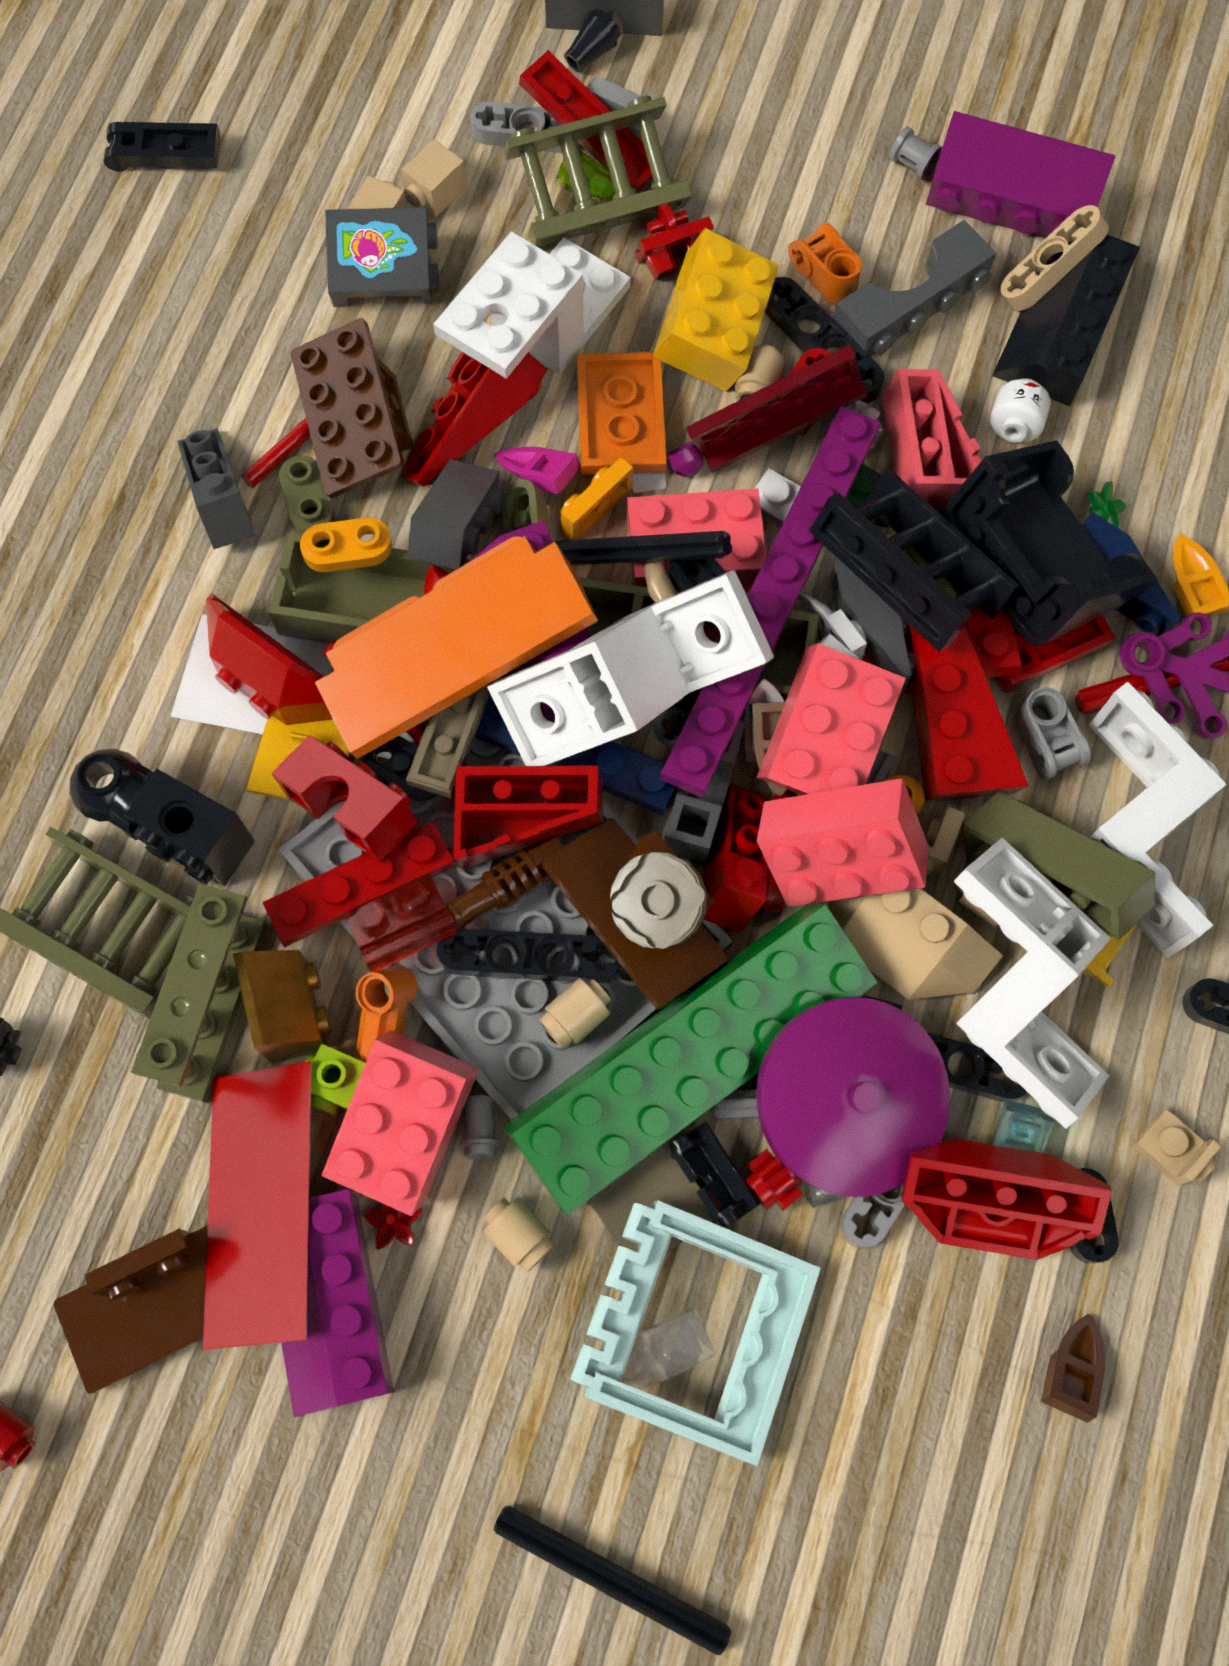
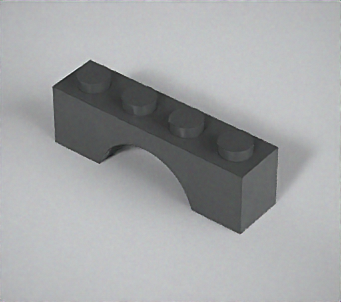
M964 219L932 241L925 265L929 276L926 282L916 288L905 291L886 290L868 282L836 303L833 320L870 357L875 353L882 355L892 347L896 339L907 332L909 334L917 332L929 317L938 311L941 313L948 311L968 291L976 292L981 289L991 277L990 270L997 253Z

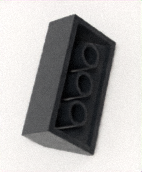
M1107 234L1102 242L1035 305L1026 310H1021L992 376L1006 382L1018 379H1031L1048 392L1050 399L1070 407L1086 375L1140 247ZM1058 252L1051 256L1045 265L1057 261L1063 252Z

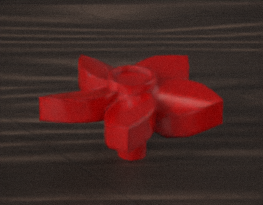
M383 1204L384 1211L374 1210L363 1215L369 1224L380 1228L376 1236L377 1250L388 1246L393 1241L394 1236L405 1245L415 1246L414 1234L407 1225H411L419 1219L423 1211L422 1208H419L410 1216Z

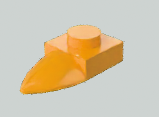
M1183 534L1178 535L1173 549V567L1177 580L1172 587L1186 616L1199 612L1210 618L1229 612V588L1217 564L1201 545Z

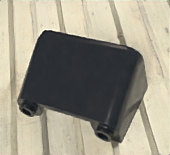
M1057 440L985 456L949 500L944 514L946 520L1020 585L1003 610L1023 639L1034 646L1048 644L1143 594L1158 580L1145 560L1134 553L1121 554L1108 563L1061 497L1073 482L1074 468L1070 457Z

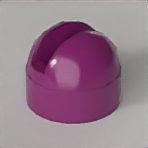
M692 441L666 455L672 470L682 477L696 475L703 465L702 453Z

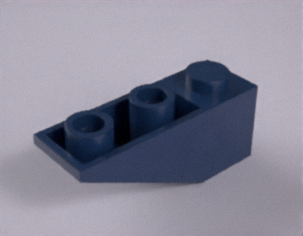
M1091 512L1082 524V527L1108 563L1118 555L1125 553L1137 554L1144 560L1127 533L1096 513ZM1158 581L1143 594L1113 609L1135 622V625L1141 631L1150 632L1155 636L1171 630L1180 619V616Z

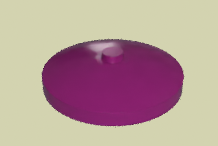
M860 997L837 998L806 1008L789 1020L776 1034L764 1055L759 1070L756 1090L757 1111L767 1143L779 1161L793 1175L810 1186L825 1192L849 1197H866L890 1191L904 1184L911 1152L940 1143L949 1115L950 1087L944 1061L938 1048L925 1029L916 1020L895 1006L882 1001Z

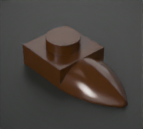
M1087 1314L1077 1320L1062 1338L1058 1351L1050 1355L1041 1399L1042 1403L1086 1423L1097 1417L1105 1374L1103 1339L1092 1315Z

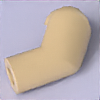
M664 561L647 562L645 564V578L648 593L655 601L653 604L678 594L668 576Z

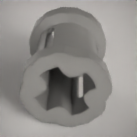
M907 126L901 131L892 145L888 158L894 163L900 161L916 171L917 178L925 180L936 166L942 146L939 144L930 145L914 135L913 129Z

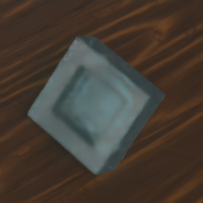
M1006 1099L992 1135V1145L1043 1153L1055 1123L1054 1118L1047 1115L1039 1107Z

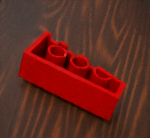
M908 624V634L904 638L906 649L913 650L916 661V673L914 677L910 678L925 802L994 796L998 791L1003 794H1014L1028 787L1024 772L966 626L963 627L950 647L939 653Z

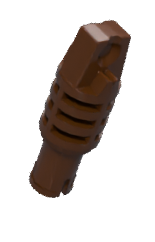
M557 837L535 848L529 845L521 849L513 857L510 856L505 859V862L499 863L492 870L482 873L478 885L446 903L447 911L458 928L465 927L493 908L505 910L510 907V904L518 902L523 896L531 894L533 890L539 889L552 880L543 869L542 862L545 857L563 847Z

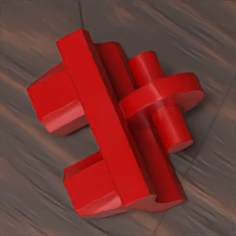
M667 203L659 205L657 207L658 219L646 223L647 231L652 236L641 239L640 249L635 251L638 263L646 262L655 280L675 273L677 265L672 253L684 249L686 255L705 228L712 231L714 227L710 216L687 223L688 215L685 210L673 214L671 207Z

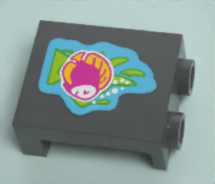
M426 207L325 210L328 294L333 307H350V298L421 296L424 303H432V290L439 289L438 263H431L430 249H438L437 225L436 223H429Z

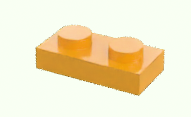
M620 457L610 467H602L595 474L591 485L580 495L578 493L572 495L565 502L561 509V533L567 539H580L633 489V466Z

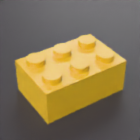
M705 228L685 255L652 356L727 392L747 370L779 265Z

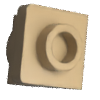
M948 807L940 820L931 819L925 833L929 846L927 875L931 873L939 875L946 865L966 813Z
M1167 1108L1158 1113L1132 1145L1136 1151L1176 1186L1192 1182L1193 1180L1197 1183L1203 1181L1216 1167L1218 1162L1213 1156L1222 1146L1214 1138L1208 1141L1201 1139Z

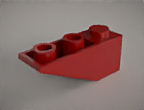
M731 784L727 791L702 878L706 892L715 901L703 919L740 933L766 902L768 864L759 848L757 837L763 804L765 801H771V799Z

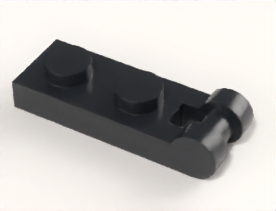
M112 122L107 127L106 138L110 146L105 149L103 161L105 166L113 171H125L128 166L217 168L220 131L215 123Z

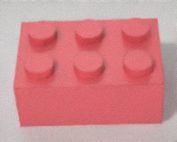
M759 489L627 497L628 536L708 531L728 532L731 536V554L725 555L723 558H716L715 560L726 573L735 569L744 591L750 592L767 557ZM664 561L669 576L670 561ZM647 562L630 563L632 585L647 587L644 572ZM685 574L689 577H696L695 574Z
M820 643L807 647L757 778L799 795L865 785L906 678Z
M902 778L764 802L757 843L788 907L926 887L929 846Z
M392 1030L376 1038L321 1176L412 1216L427 1200L479 1068Z

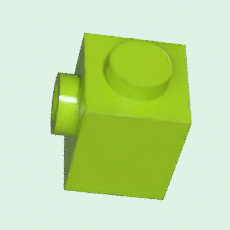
M321 1044L317 1054L310 1053L305 1062L311 1061V1106L335 1116L338 1109L347 1111L365 1062Z

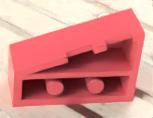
M897 369L881 397L893 472L935 510H945L949 500L981 462L978 455L981 449L975 438L970 439L960 421L962 413L939 369Z

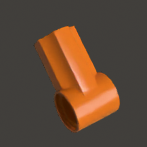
M392 966L368 973L358 981L356 998L359 1006L362 1008L355 1056L359 1057V1060L366 1063L374 1040L388 1031L392 1030L403 1035L407 1006L415 1000L418 992L416 978L409 969L403 966ZM385 984L388 986L390 997L386 994Z

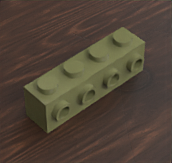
M998 791L963 823L967 856L976 860L999 839L1004 838L1097 926L1118 940L1155 905L1154 871L1148 869L1143 863L1131 860L1108 848L1101 841L1092 840L1069 828L1062 821L1052 819L1032 809L1021 800H1015Z

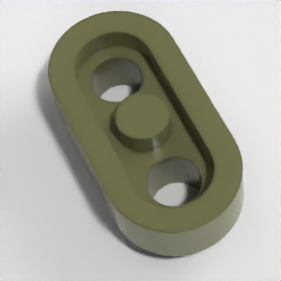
M305 455L294 456L286 460L280 468L279 480L295 531L298 534H304L308 528L316 524L335 522L330 497L324 493L317 461ZM298 472H307L303 477H294ZM309 508H317L314 514H304Z
M519 479L511 483L504 492L501 507L503 534L543 520L548 529L546 497L542 488L527 479Z

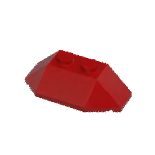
M211 593L206 599L209 656L218 672L215 675L216 680L229 692L236 694L240 690L250 698L248 702L252 708L266 719L274 716L285 725L333 720L315 684L324 675Z
M954 1138L911 1152L902 1192V1202L914 1212L920 1222L940 1244L1039 1260L1067 1249L1084 1238L1090 1240L1100 1236L1112 1189L1110 1185L1052 1154Z

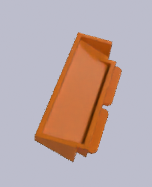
M515 536L441 578L435 583L433 590L420 598L417 596L409 597L338 639L333 649L326 653L334 671L316 681L315 684L349 752L356 759H359L594 624L598 619L575 569L558 545L553 542L536 552L525 536L522 538Z

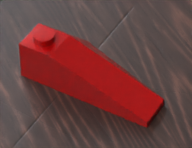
M461 352L446 378L452 383L448 394L444 398L436 399L431 411L435 413L436 419L432 427H428L420 433L400 476L408 482L424 487L442 472L450 459H459L522 408L527 401L535 397L541 388V380L548 369L528 352L506 379L466 353Z

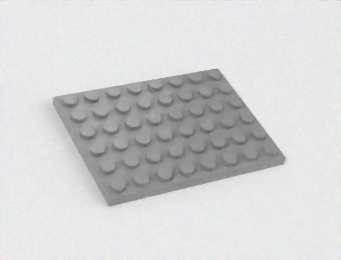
M475 737L465 761L467 766H526L521 756ZM415 741L411 742L419 747V744H417ZM455 791L452 799L437 795L428 801H415L411 799L412 802L408 806L418 821L411 831L434 821L453 859ZM346 801L331 806L319 819H315L278 849L280 854L304 882L365 854L364 851L348 841L332 817ZM603 802V822L609 818L615 819L634 844L637 845L639 839ZM598 825L557 839L565 846ZM543 843L534 845V846H532V847L535 848V847H537V846H539V845H541V844H543ZM518 851L465 869L454 861V867L339 921L380 970L392 966H403L413 973L417 981L418 992L415 1000L410 1005L457 1059L479 1068L475 1077L476 1082L494 1100L495 1104L509 1120L516 1117L642 1025L659 1010L654 1007L621 966V970L616 978L606 983H598L611 999V1002L606 1005L610 1015L578 1044L575 1045L571 1042L563 1049L538 1020L547 1013L544 1008L574 982L462 976L451 974L442 967L437 956L436 947L438 941L447 931L458 928L447 911L445 904L478 885L482 873L492 870L495 865L505 862V859L510 856L513 857ZM550 880L539 889L536 888L531 894L523 896L518 902L510 904V907L505 910L493 908L463 927L465 929L597 936L553 880ZM702 920L701 925L723 952L732 946L733 941L717 924ZM456 941L455 948L447 949L446 953L452 955L454 963H461L463 955L471 954L478 955L480 960L478 965H486L484 949L487 941H479L480 951L467 950L464 941ZM501 943L493 951V960L499 966H511L519 959L520 951L512 943ZM556 945L544 948L540 955L542 965L552 970L559 969L567 960L565 950ZM574 946L575 963L572 971H581L580 961L594 962L597 971H605L606 964L614 963L615 960L608 958L604 949H597L595 957H581L582 947Z

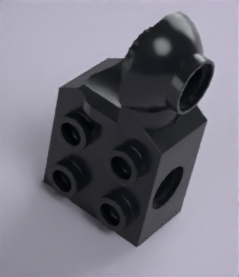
M115 748L99 749L92 752L75 766L70 777V797L75 808L85 817L99 822L108 821L121 828L127 836L146 844L145 849L164 862L169 863L173 857L177 862L185 866L184 871L188 875L205 885H208L212 879L225 887L255 842L236 812L157 768L150 770L141 765V762L128 752ZM114 774L112 781L107 786L96 788L98 781L103 776Z

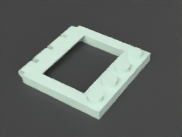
M659 1200L654 1201L651 1208L634 1203L622 1237L638 1244L637 1249L633 1251L618 1246L604 1284L608 1288L621 1292L619 1299L616 1300L600 1295L586 1334L602 1341L601 1349L598 1350L583 1344L570 1380L587 1387L584 1398L750 1465L758 1466L821 1268ZM672 1237L762 1273L714 1420L621 1382Z

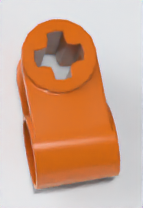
M825 222L817 227L816 233L803 241L797 239L789 244L788 252L793 266L802 276L809 280L827 302L836 305V303L858 290L862 268L861 259L844 242L832 225Z

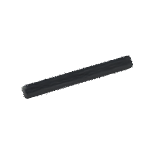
M726 531L553 541L558 545L571 565L723 558L725 555L731 554L732 551L731 536Z
M505 1506L501 1510L493 1529L497 1535L713 1654L722 1655L725 1651L732 1633L728 1625L511 1506Z

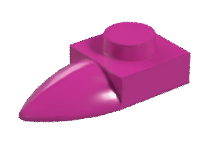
M516 447L494 454L498 463L509 472L520 476L521 479L531 481L545 492L559 494L580 469L577 454L542 447Z

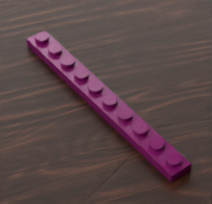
M840 406L747 596L772 653L824 546L809 530L829 497L840 493L844 498H847L880 427V421ZM767 663L702 688L661 771L660 780L699 797H704Z

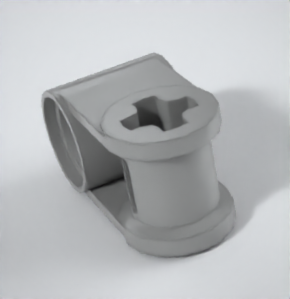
M1049 687L1037 688L1031 692L1017 710L1015 723L1030 752L1031 760L1038 774L1043 779L1048 780L1055 777L1056 771L1071 765L1083 766L1089 764L1091 752L1088 742L1079 730L1062 694ZM1032 707H1040L1045 710L1049 720H1041L1036 717Z

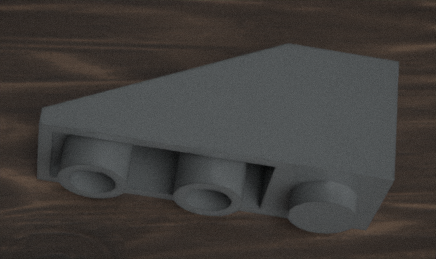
M218 428L210 431H196L188 435L187 438L177 441L195 505L213 549L255 536Z
M836 557L830 576L836 611L841 609L850 621L855 620L861 626L867 643L864 653L875 666L906 678L900 692L902 694L910 678L914 677L916 673L914 652L912 649H906L904 638L908 634V623Z

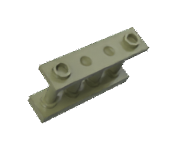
M642 96L630 101L628 107L537 132H535L534 128H524L511 135V139L506 141L504 149L506 161L518 157L522 158L538 216L535 217L536 222L531 223L528 232L530 243L540 248L558 243L563 237L569 240L657 215V207L665 203L672 210L683 208L687 205L692 197L688 179L675 183V179L670 178L654 124V120L661 118L667 106L665 97L652 100L651 96ZM638 125L654 184L651 185L652 189L637 193L635 188L631 189L615 133L616 130ZM598 135L616 193L613 195L612 201L598 204L597 199H592L576 141ZM558 146L561 147L577 205L574 206L575 211L559 215L558 210L553 209L537 152Z
M50 827L46 835L62 850L21 909L15 907L10 914L0 908V932L150 1020L157 1001L153 997L157 991L154 986L172 960L194 898L186 895L180 901L91 850L94 843L80 833L70 829L65 835ZM78 859L99 870V874L60 931L54 929L52 934L48 936L36 929L40 924L37 918ZM116 881L138 892L139 894L98 954L93 952L90 958L87 959L75 952L79 946L76 940ZM157 903L178 916L139 975H132L127 982L114 974L118 968L115 962L154 904Z
M203 884L198 885L131 1071L135 1075L159 1081L156 1088L160 1091L206 1103L213 1085V1078L218 1071L243 998L233 954L242 951H259L268 926L264 920L242 915L247 902L246 896Z

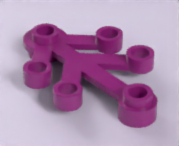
M1197 612L1182 619L1179 626L1159 636H1155L1150 632H1137L1128 636L1122 642L1119 650L1120 662L1123 668L1131 675L1143 677L1156 703L1154 709L1168 724L1178 723L1185 715V706L1181 700L1173 697L1162 671L1177 676L1197 715L1194 725L1196 733L1203 739H1213L1222 736L1226 731L1227 721L1221 713L1216 711L1204 686L1229 694V673L1208 667L1229 656V630L1223 634L1221 640L1186 658L1167 653V651L1187 640L1197 641L1210 634L1212 623L1210 618L1203 613ZM1193 619L1197 620L1201 625L1199 635L1194 634L1190 629V623ZM1137 647L1143 648L1146 652L1144 663L1139 662L1135 657ZM1166 703L1171 704L1175 710L1172 719L1164 715L1163 708ZM1208 717L1212 718L1216 723V729L1213 733L1208 732L1205 727Z

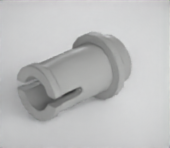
M469 1096L465 1102V1140L460 1141V1147L465 1149L466 1158H493L494 1149L499 1147V1141L494 1139L495 1102L490 1096Z

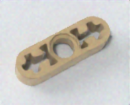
M1087 205L1074 211L1004 278L1001 284V293L1012 309L1021 311L1035 305L1102 242L1108 233V224L1098 207ZM1058 252H1063L1057 261L1045 265L1051 256Z

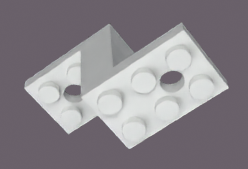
M511 231L434 322V333L506 379L528 352L540 363L561 374L629 290L631 277L564 237L552 252L548 254ZM489 315H491L492 326L484 322Z
M734 569L629 614L572 649L500 679L487 688L525 765L545 766L636 732L688 693L763 665L773 659L774 655ZM705 621H710L718 627L721 634L719 643L712 642L706 637L703 630ZM541 702L548 704L553 709L555 723L548 721L543 716L540 708Z
M1126 682L1113 693L1089 724V727L1147 788L1100 826L1091 835L1090 839L1101 841L1108 848L1131 860L1143 863L1148 869L1155 872V905L1137 922V926L1169 959L1198 939L1213 924L1206 918V912L1202 905L1194 898L1186 896L1173 883L1169 870L1159 861L1152 860L1147 853L1194 815L1227 784L1220 778L1214 764L1205 758H1201L1190 747L1182 731L1176 726L1168 724L1154 709L1150 698L1145 693L1136 690L1129 682Z
M1001 838L965 868L953 882L963 890L965 897L970 903L982 908L1000 925L1006 937L1019 943L1027 952L956 1024L966 1032L973 1044L982 1048L1002 1067L1004 1073L1012 1081L1019 1083L1039 1103V1106L1047 1115L1055 1118L1067 1129L1080 1117L1109 1078V1075L1050 1020L1042 1010L1081 974L1111 938L1004 838Z

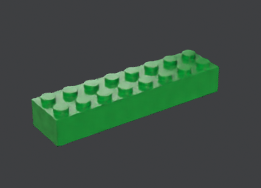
M806 904L502 1127L557 1206L568 1216L759 1073L761 1063L770 1043L781 1028L795 1015L823 1001L860 997L878 982L827 905Z

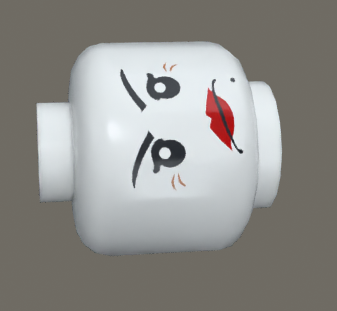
M1031 379L1012 380L1004 384L996 395L991 411L990 424L993 431L1000 438L1013 443H1026L1038 438L1045 428L1050 411L1051 399L1048 392Z

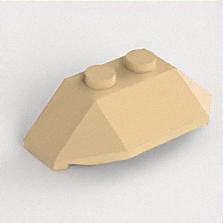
M921 888L828 901L829 910L868 969L908 1000L974 993L1003 957L998 950L969 924Z

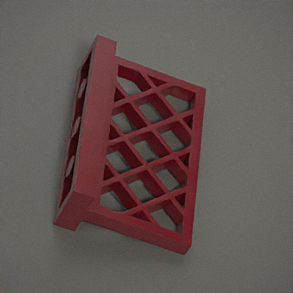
M849 344L685 428L692 442L705 457L711 472L714 473L837 412L840 406L845 408L867 397L868 392L860 376L856 355Z

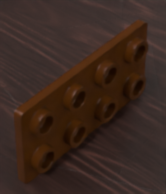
M359 318L291 351V358L324 493L328 497L334 498L402 468L404 460L401 452L414 447L396 376L376 356L368 323L363 318Z
M609 818L545 857L542 867L654 1007L662 1009L721 968L727 962L728 957L701 924L698 930L684 943L666 949L642 947L625 937L614 922L612 899H610L611 886L619 870L631 859L652 852L675 853L655 829L643 836L638 844L635 845L615 819ZM708 893L706 914L715 903Z
M208 1225L192 1233L179 1228L85 1274L86 1285L54 1301L55 1311L87 1393L94 1394L203 1339Z

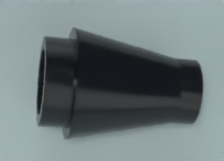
M599 10L595 15L590 14L572 45L564 53V58L568 65L580 73L590 63L616 47L617 39L621 35L617 23L604 11Z

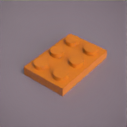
M653 352L577 354L581 475L596 474L602 467H610L620 457L633 466V473L666 472L661 360L653 357Z

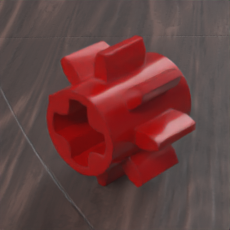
M765 1149L747 1165L753 1174L745 1181L764 1209L768 1210L777 1203L779 1208L784 1211L803 1196V1193L797 1187L803 1181L793 1175L776 1156L773 1157L768 1149Z

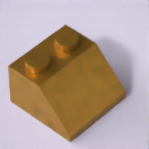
M299 950L242 951L233 954L253 1046L271 1064H276L318 1052L321 1044L327 1046L325 1035L331 1034L332 1028L326 1007L317 1006L314 990L321 988V982L314 961L307 963V960Z

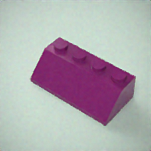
M954 111L926 205L939 208L945 212H953L975 218L984 223H992L1014 229L1023 234L1047 238L1077 209L1087 205L1098 207L1116 155Z
M350 1189L309 1198L306 1340L281 1342L294 1417L394 1393L358 1197Z

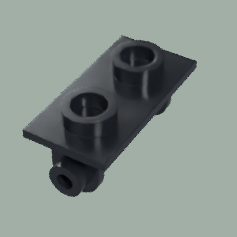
M706 1121L687 1135L684 1134L669 1144L674 1152L670 1155L671 1158L677 1161L690 1183L696 1181L701 1189L697 1191V1194L713 1217L711 1218L713 1223L718 1221L722 1227L727 1228L760 1205Z

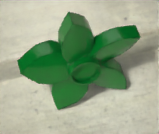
M1110 481L1104 484L1101 494L1096 491L1087 493L1093 505L1089 507V515L1091 512H1094L1118 528L1119 520L1117 514L1121 513L1127 506L1122 500H1112L1113 482Z

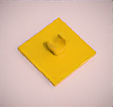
M274 716L267 719L246 788L247 792L290 800L271 773L308 735H311L324 745L329 741L333 742L349 758L350 752L333 720L285 725Z

